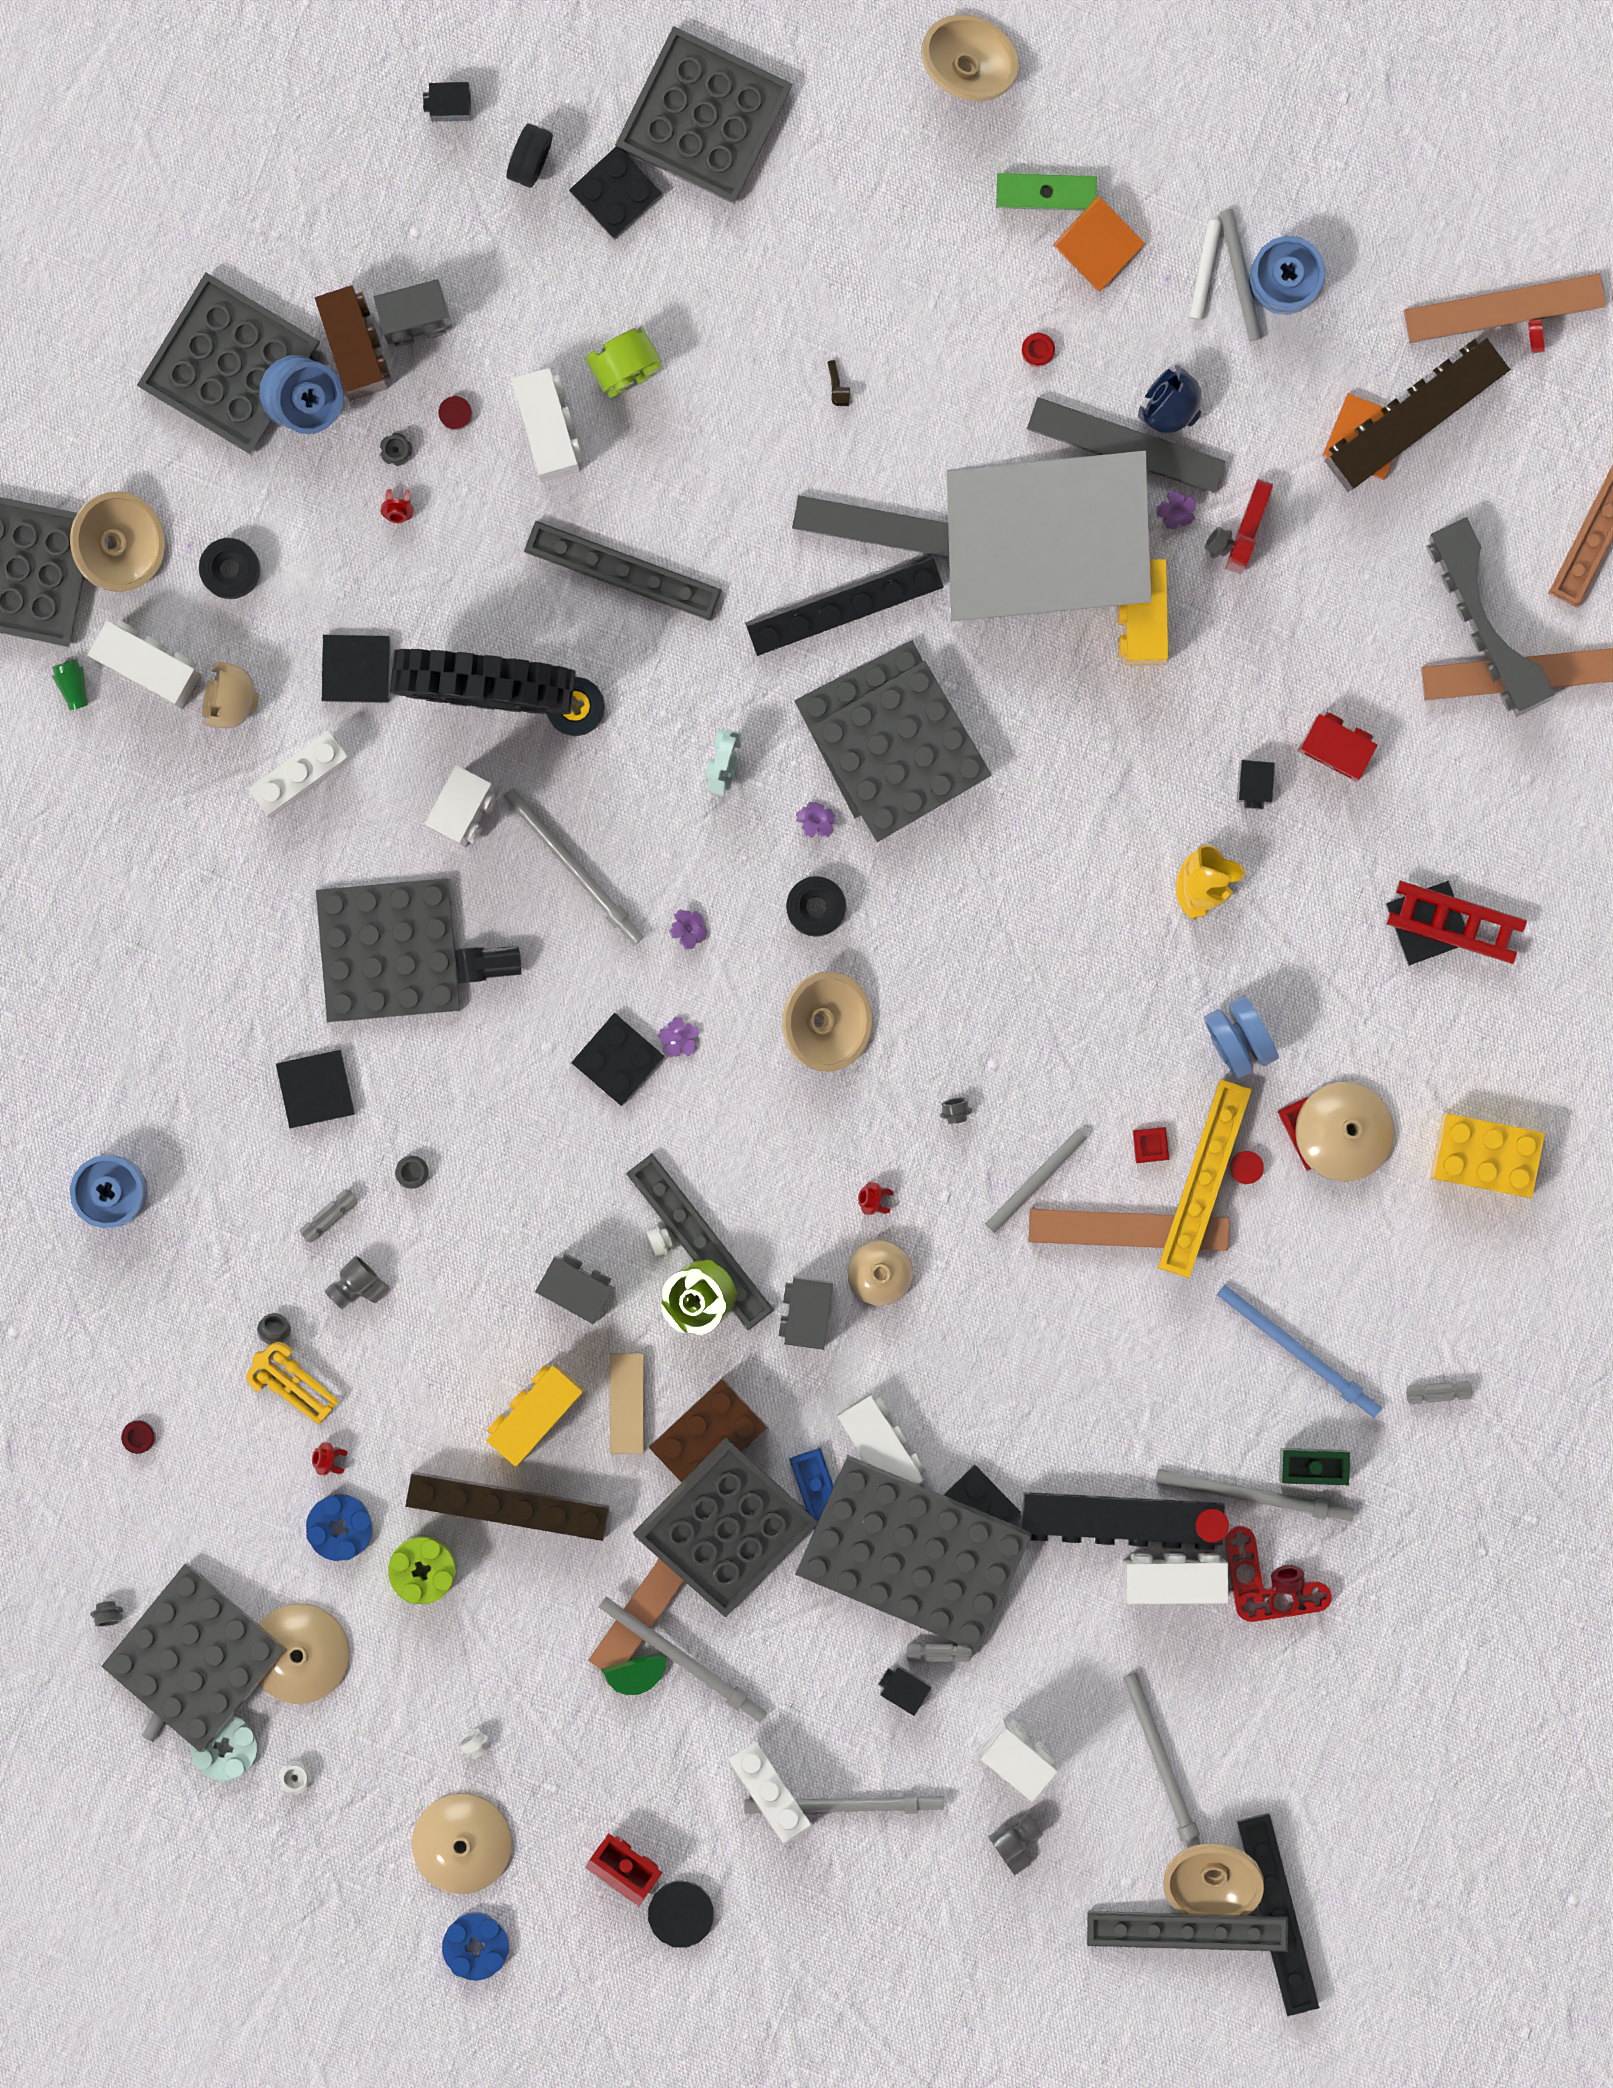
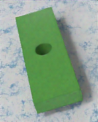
M997 173L996 208L1084 211L1096 198L1097 176ZM1049 188L1052 191V196L1045 198L1040 194V190Z

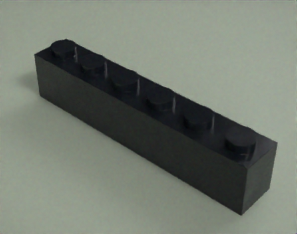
M1024 1492L1022 1529L1032 1533L1030 1539L1032 1541H1048V1536L1052 1535L1062 1536V1542L1081 1543L1082 1537L1095 1538V1544L1115 1545V1539L1128 1540L1129 1546L1148 1547V1541H1161V1547L1179 1549L1181 1548V1543H1195V1549L1214 1550L1215 1544L1223 1545V1539L1213 1543L1204 1541L1196 1532L1195 1521L1197 1516L1205 1509L1214 1508L1224 1513L1225 1505L1218 1502Z

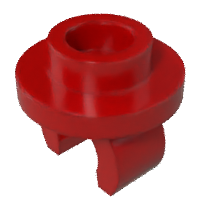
M387 489L385 494L386 501L381 504V515L392 523H403L411 519L414 507L411 504L410 491L405 490L403 499H393L392 489Z
M868 1182L859 1192L858 1204L866 1215H873L876 1212L887 1214L890 1213L891 1209L881 1205V1198L883 1195L893 1196L894 1192L891 1189L880 1187L876 1182Z
M322 1442L313 1452L312 1465L318 1475L326 1476L329 1472L342 1474L345 1469L335 1466L334 1459L338 1455L347 1456L348 1452L344 1449L333 1447L331 1443Z

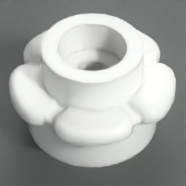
M654 1225L655 1229L646 1232L654 1257L662 1254L668 1256L667 1249L673 1247L666 1228L660 1230L658 1225Z
M478 1728L467 1733L458 1744L459 1748L464 1752L462 1756L464 1758L471 1756L473 1759L482 1756L489 1748L487 1745L489 1736L483 1734Z
M292 1761L288 1766L284 1765L279 1771L280 1786L287 1793H303L308 1788L307 1784L311 1781V1772L308 1768L304 1767L303 1763ZM292 1775H297L298 1780H292Z

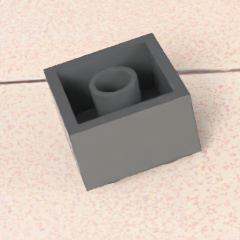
M438 279L373 296L383 335L388 344L394 343L395 347L411 344L414 342L413 337L424 334L427 335V338L442 336L446 334L447 328L452 327L443 290Z
M565 1253L562 1258L555 1256L535 1292L594 1325L615 1287L609 1285L612 1279L597 1270H593L592 1274L580 1268L583 1262Z
M793 1276V1283L786 1282L783 1303L790 1304L788 1316L781 1315L779 1336L785 1337V1345L824 1350L833 1282Z

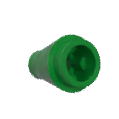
M78 659L53 666L54 675H52V678L68 704L69 710L89 705L86 698L83 666H79Z

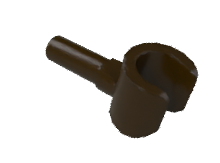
M830 360L827 364L832 381V403L835 406H849L850 387H840L835 360Z

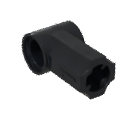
M519 946L485 950L484 947L454 950L457 983L487 981V978L522 975Z

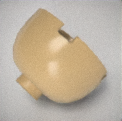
M216 661L211 669L212 672H217L215 680H208L205 689L202 717H207L208 719L203 724L209 727L230 729L242 724L247 719L250 711H256L259 693L253 692V681L249 673L244 669L230 663Z
M874 1240L860 1246L851 1256L847 1268L848 1283L854 1294L863 1302L875 1306L890 1305L900 1300L910 1289L913 1279L912 1262L907 1253L897 1244L886 1240Z

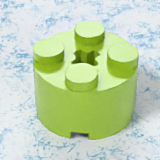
M640 326L637 330L636 328L628 330L603 344V352L597 354L594 350L585 357L604 394H608L610 399L627 391V387L633 384L634 380L637 381L638 385L654 377L656 375L655 372L662 368V360L643 326Z
M711 1260L695 1261L681 1268L666 1281L662 1290L661 1310L667 1322L676 1330L683 1333L688 1332L702 1335L714 1329L728 1317L737 1300V1292L732 1279L723 1268ZM695 1295H698L701 1300H697Z
M418 1535L404 1541L394 1551L388 1565V1577L392 1588L402 1599L413 1604H429L442 1598L452 1587L457 1573V1561L451 1548L440 1539L428 1535ZM419 1561L424 1566L430 1565L431 1570L427 1573V1578H424L422 1574L416 1575L414 1571L418 1567Z

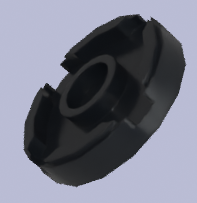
M673 1881L663 1885L653 1895L648 1907V1922L653 1934L662 1943L675 1948H687L699 1943L708 1935L714 1921V1907L710 1896L701 1886L688 1881Z

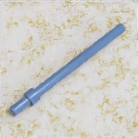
M1224 1285L1219 1290L1217 1296L1342 1393L1340 1396L1350 1404L1354 1402L1373 1418L1377 1416L1382 1407L1362 1392V1387L1353 1380L1348 1382L1229 1287Z

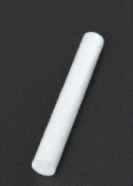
M1216 220L1208 221L1189 318L1195 320H1202L1221 228V222Z

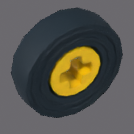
M575 676L573 697L577 701H584L585 706L580 708L581 714L575 716L574 712L571 711L570 714L566 715L547 714V717L553 727L561 733L570 736H581L596 729L603 719L605 704L604 697L597 685L586 678Z

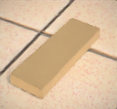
M610 1353V1454H643L644 1353Z

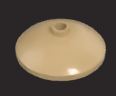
M971 15L945 17L929 28L921 46L922 62L931 79L947 93L964 100L988 101L995 99L1008 91L1018 73V56L1011 40L997 26L979 17Z
M116 491L97 495L82 506L72 524L70 546L73 559L87 580L104 590L123 592L144 585L155 575L164 556L165 536L162 524L151 506L133 494ZM106 538H109L112 542L110 549L105 545Z
M837 972L815 973L797 984L786 1001L782 1017L783 1035L788 1049L801 1064L817 1071H837L853 1063L864 1051L872 1030L871 1006L861 986L852 978ZM817 1015V1016H818V1023H817V1025L815 1026V1025H814V1017Z
M1337 1082L1326 1085L1310 1095L1299 1111L1296 1121V1141L1299 1151L1306 1163L1325 1178L1341 1182L1365 1178L1382 1166L1392 1148L1394 1128L1390 1112L1382 1099L1363 1085L1352 1082ZM1348 1124H1352L1355 1127L1356 1132L1353 1136H1350L1346 1131Z
M290 1604L274 1610L259 1623L264 1630L287 1649L259 1683L268 1694L287 1703L305 1704L325 1697L337 1687L348 1667L349 1645L343 1628L331 1614L309 1604ZM293 1650H300L303 1653L302 1661L296 1662L292 1659L291 1653Z
M466 1793L448 1795L433 1802L421 1814L412 1836L413 1857L421 1874L437 1888L455 1894L477 1892L495 1882L506 1868L512 1849L510 1828L501 1811L488 1800ZM464 1841L467 1849L464 1852L456 1851L454 1847L455 1842Z
M1208 1843L1189 1847L1174 1856L1166 1867L1163 1886L1166 1898L1179 1913L1249 1915L1256 1909L1262 1899L1264 1879L1257 1863L1243 1851L1228 1845Z

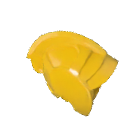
M1208 844L1200 845L1195 852H1192L1185 859L1177 875L1176 896L1181 909L1192 920L1207 915L1209 909L1222 905L1233 895L1229 885L1231 882H1240L1245 876L1244 868L1233 860L1224 859L1218 848Z

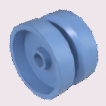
M1293 236L1272 239L1260 249L1250 267L1249 283L1252 295L1261 307L1274 314L1290 315L1301 312L1313 303L1323 286L1325 266L1321 254L1308 241ZM1283 272H1289L1292 275V280L1290 278L1287 281L1281 278Z
M288 355L276 360L265 371L260 382L259 398L264 412L272 421L300 434H315L327 429L338 418L343 407L344 391L340 378L330 367L304 356Z
M1245 995L1231 1001L1229 1004V1011L1234 1021L1233 1025L1226 1014L1219 1009L1203 1017L1215 1049L1238 1081L1253 1073V1063L1248 1054L1249 1051L1255 1060L1264 1067L1279 1059L1278 1052L1270 1035Z
M117 1155L97 1156L83 1163L73 1175L69 1188L71 1204L77 1215L89 1225L100 1228L120 1227L135 1220L144 1209L148 1196L147 1181L140 1168L129 1159ZM112 1185L111 1190L115 1193L114 1197H107L105 1195L104 1189L106 1186Z

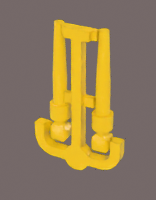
M274 1342L265 1351L256 1352L252 1358L253 1365L248 1370L246 1378L248 1384L257 1392L266 1383L269 1385L268 1389L275 1394L278 1393L318 1425L338 1403L339 1400L299 1367L300 1364L293 1358L291 1360L288 1358L293 1350L286 1344ZM273 1351H276L273 1355V1360L279 1365L283 1364L285 1366L284 1369L291 1375L294 1373L293 1379L271 1362L270 1354ZM258 1369H262V1370L259 1371V1373L257 1374V1377L255 1378V1372H256ZM300 1379L330 1402L324 1406L298 1384ZM292 1390L295 1394H297L301 1399H303L306 1403H308L320 1414L317 1416L311 1409H309L301 1400H299L290 1391Z

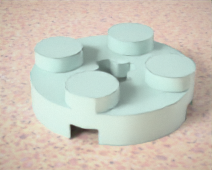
M728 729L726 731L718 730L714 746L715 749H718L716 759L709 760L705 777L709 779L707 791L713 795L726 797V792L730 791L739 758H736L734 747L741 748L742 735L740 732Z
M234 1714L204 1752L197 1751L190 1744L192 1761L196 1768L211 1779L227 1781L239 1778L254 1763L258 1752V1741L248 1722ZM223 1738H228L229 1745L233 1747V1751L226 1752L225 1756L219 1755V1749L215 1748V1743L221 1742Z

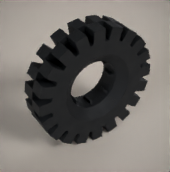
M395 649L390 693L406 696L407 698L437 703H450V705L465 707L474 706L482 709H500L510 712L522 711L534 714L566 715L570 714L572 709L576 672L575 670L553 666L552 664L529 662V660L515 658L506 659L501 656H482L474 653H454L445 650Z

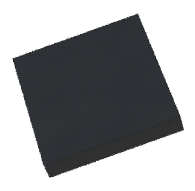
M323 635L321 701L389 703L390 636Z
M1449 880L1427 888L1454 897ZM1405 897L1386 903L1388 913L1392 912L1400 915ZM1418 900L1412 919L1432 924L1437 905ZM1450 910L1444 929L1463 935L1465 924L1461 913ZM1394 927L1408 966L1459 948Z
M342 1050L276 1063L289 1129L355 1115Z

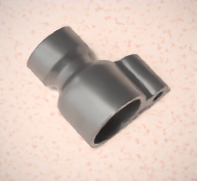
M355 1255L341 1269L340 1281L333 1282L325 1290V1293L338 1307L344 1309L352 1301L354 1294H359L369 1301L377 1303L390 1288L361 1258Z
M1026 1814L1018 1820V1825H1004L988 1836V1838L1015 1876L1031 1865L1025 1844L1028 1841H1036L1043 1834L1031 1816Z

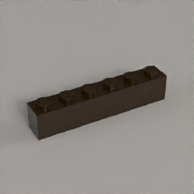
M1488 338L1480 343L1476 339L1470 341L1459 350L1462 354L1459 359L1453 363L1449 358L1433 369V372L1436 374L1434 378L1427 383L1423 378L1407 389L1410 394L1409 397L1401 403L1395 398L1381 409L1384 416L1376 422H1373L1371 418L1367 419L1354 429L1358 434L1349 442L1342 438L1328 449L1332 455L1324 461L1347 492L1356 488L1511 370Z
M419 1472L411 1473L405 1506L599 1541L604 1540L610 1508L609 1505Z

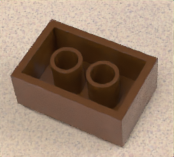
M353 285L314 297L344 391L349 400L352 401L388 389L385 380L391 379V375L383 355L377 356L375 349L381 347L373 324L367 325L365 317L371 314L363 293H356Z
M722 1377L664 1431L649 1448L682 1483L725 1437L743 1451L768 1426Z

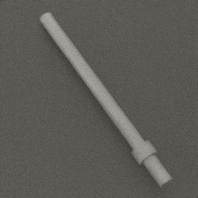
M514 788L510 789L503 797L608 915L606 919L614 928L618 927L634 946L638 944L644 936L627 918L629 914L621 905L617 907Z
M1158 1470L1156 1476V1483L1311 1513L1312 1517L1324 1520L1326 1517L1352 1522L1354 1508L1329 1504V1500L1316 1497L1315 1500H1309Z
M607 1596L602 1600L599 1605L600 1609L727 1699L726 1703L735 1710L740 1708L759 1723L765 1718L767 1711L747 1698L748 1694L738 1686L733 1688Z
M1133 1673L1125 1676L1124 1680L1178 1821L1179 1827L1177 1831L1180 1839L1185 1841L1187 1848L1200 1845L1197 1837L1200 1835L1196 1822L1191 1821L1137 1674Z
M904 1794V1797L795 1799L803 1813L904 1811V1814H918V1810H944V1796L917 1797V1794ZM744 1800L745 1814L761 1813L753 1800Z

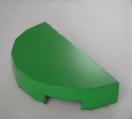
M658 1652L600 1670L604 1680L616 1692L625 1695H639L652 1689L661 1679L666 1668V1655Z

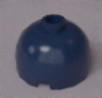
M1175 365V372L1168 368L1155 380L1145 395L1147 399L1151 398L1146 409L1140 405L1138 410V418L1159 432L1173 433L1182 430L1186 426L1191 427L1198 421L1201 415L1199 408L1202 403V390L1198 382L1179 365Z

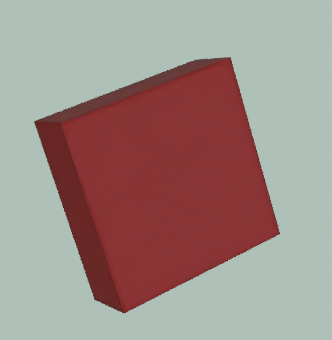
M1166 1127L1132 1130L1136 1163L1169 1160Z

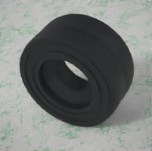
M527 123L514 147L507 168L506 178L532 188L545 164L551 147L553 133Z
M222 538L212 542L203 551L199 560V575L205 587L214 595L224 599H237L247 595L257 584L260 576V563L256 553L245 542L235 538ZM227 559H233L239 565L237 575L232 578H226L220 572L222 562Z
M820 876L807 877L794 885L789 892L786 902L787 915L791 924L799 932L813 937L824 936L836 930L843 921L846 912L845 896L840 887L832 880ZM812 897H820L826 903V910L820 916H812L806 909V904Z

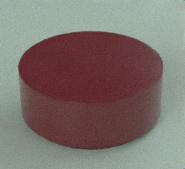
M451 396L440 404L438 415L446 428L461 430L470 423L472 409L464 398Z
M135 1420L128 1423L121 1434L123 1446L134 1454H141L151 1449L156 1438L153 1427L143 1420Z
M1293 1565L1278 1567L1271 1574L1273 1590L1281 1594H1292L1302 1590L1305 1586L1304 1571Z

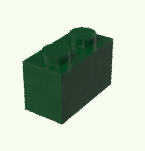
M1280 1448L1279 1481L1281 1483L1349 1486V1451Z

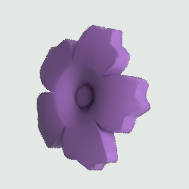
M1174 490L1167 494L1168 502L1162 501L1161 505L1156 507L1157 515L1163 518V523L1168 529H1176L1179 523L1181 526H1186L1195 519L1192 512L1195 511L1196 500L1192 495L1184 498L1182 493H1177Z
M809 802L807 807H803L796 813V821L803 823L801 828L804 830L805 836L813 838L816 832H818V835L821 837H829L834 831L832 825L835 821V814L832 810H823L824 806L822 804Z
M681 909L674 914L677 922L672 923V928L669 932L672 938L681 937L680 944L684 946L685 950L693 949L696 943H701L706 939L707 931L701 927L705 924L701 914L697 911L691 914L689 910L684 911Z
M674 1017L672 1022L668 1023L669 1029H660L658 1037L661 1039L662 1044H668L665 1053L669 1057L680 1056L681 1050L687 1056L695 1052L696 1042L689 1039L696 1038L699 1035L697 1027L692 1026L690 1023L684 1027L683 1019Z

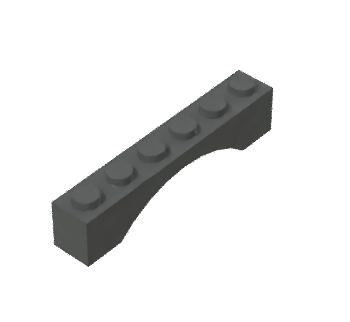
M1465 517L1430 534V544L1427 545L1428 553L1435 564L1440 562L1445 574L1441 575L1442 581L1449 593L1454 591L1459 601V604H1456L1459 616L1464 623L1469 621L1474 631L1470 636L1478 652L1484 651L1489 661L1485 664L1490 678L1493 682L1498 680L1504 691L1500 693V697L1508 712L1513 710L1515 716L1518 717L1553 700L1555 694L1541 665L1526 659L1509 647L1496 633L1485 614L1477 584L1478 559L1481 545L1468 518Z

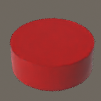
M1541 319L1529 320L1528 329L1531 352L1533 354L1545 352Z
M1044 333L1029 335L1022 344L1021 353L1023 359L1033 367L1047 365L1055 353L1054 342Z
M1251 1151L1239 1152L1232 1158L1230 1163L1232 1177L1242 1184L1255 1183L1261 1178L1264 1171L1262 1159Z
M1209 1508L1203 1510L1197 1516L1195 1529L1204 1541L1218 1542L1227 1535L1229 1521L1220 1510Z

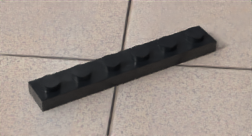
M930 554L745 622L755 653L759 656L942 589L944 586L934 557Z
M1265 1813L1238 1820L1237 1825L1244 1852L1257 1863L1263 1874L1264 1891L1258 1905L1261 1916H1288V1951H1270L1286 2015L1288 2017L1319 2009L1270 1814Z

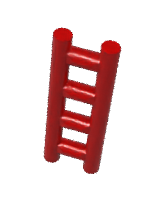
M1399 881L1396 893L1405 895L1400 915L1390 912L1386 925L1514 964L1517 951L1507 948L1513 930L1524 932L1527 923L1526 919L1408 882ZM1418 900L1437 905L1432 924L1412 919ZM1450 910L1469 916L1463 935L1444 929ZM1481 920L1500 925L1495 945L1476 939Z

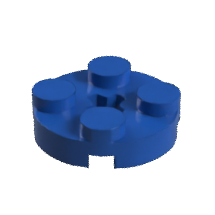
M347 1494L328 1496L316 1503L307 1517V1540L316 1553L328 1560H350L360 1554L371 1540L373 1525L371 1516L368 1513L369 1511L359 1499ZM342 1518L346 1521L345 1527L349 1530L347 1534L341 1533L337 1537L333 1535L334 1529L330 1527L332 1521L338 1522Z
M471 1912L459 1916L448 1927L442 1941L443 1958L453 1974L473 1981L484 1980L493 1976L502 1968L509 1951L508 1935L504 1927L491 1918V1916L481 1912ZM477 1937L479 1943L485 1944V1948L480 1950L479 1955H473L472 1951H467L466 1945L471 1943V1938Z

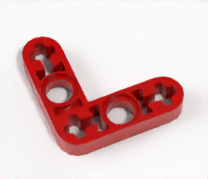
M1257 479L1225 569L1238 574L1245 570L1256 542L1254 539L1273 488L1272 483Z
M1241 1525L1234 1526L1228 1531L1225 1536V1546L1234 1604L1237 1614L1243 1620L1257 1622L1316 1613L1325 1610L1332 1601L1330 1589L1320 1581L1305 1582L1301 1595H1310L1313 1592L1312 1588L1318 1587L1319 1592L1325 1593V1598L1320 1599V1605L1315 1606L1312 1600L1302 1601L1304 1608L1298 1609V1596L1296 1593L1290 1594L1293 1599L1292 1606L1286 1611L1278 1610L1274 1605V1599L1278 1592L1274 1591L1272 1587L1263 1589L1254 1533L1249 1528ZM1242 1531L1244 1537L1250 1538V1541L1244 1544L1245 1554L1248 1555L1252 1552L1253 1559L1242 1558L1233 1562V1555L1240 1556L1238 1546L1231 1544V1539L1236 1538V1532ZM1249 1564L1254 1568L1255 1576L1251 1582L1242 1583L1238 1581L1236 1571L1239 1566ZM1269 1594L1268 1605L1272 1613L1265 1614L1266 1608L1261 1607L1254 1610L1255 1615L1249 1616L1246 1610L1241 1609V1605L1247 1603L1246 1598L1252 1597L1255 1603L1265 1602L1262 1595Z

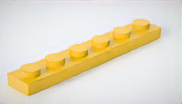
M1222 1079L1219 1080L1157 1269L1187 1279L1190 1278L1252 1089Z

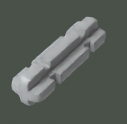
M343 1190L336 1197L337 1200L335 1202L331 1201L312 1218L313 1221L311 1223L307 1222L300 1228L299 1232L307 1242L311 1243L321 1235L320 1232L322 1230L326 1231L344 1215V1210L348 1211L357 1203V1199L349 1190Z
M1459 1381L1454 1385L1451 1382L1427 1384L1422 1388L1420 1385L1409 1386L1406 1389L1407 1401L1409 1404H1421L1422 1401L1432 1403L1453 1401L1454 1398L1459 1400L1472 1398V1386L1469 1381Z
M921 1643L907 1644V1660L910 1662H921V1659H926V1662H953V1659H957L958 1662H968L972 1658V1649L968 1644L957 1643V1646H953L952 1643H926V1646H921Z

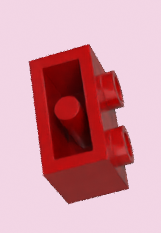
M1326 712L1325 716L1318 714L1298 752L1355 782L1359 781L1378 744L1372 742L1374 736L1357 727L1354 732L1342 726L1344 720L1329 712Z
M608 1833L589 1859L585 1868L639 1907L658 1882L663 1872L658 1869L659 1867L654 1861L646 1856L641 1857L631 1850L632 1847L625 1840L618 1836L613 1837Z

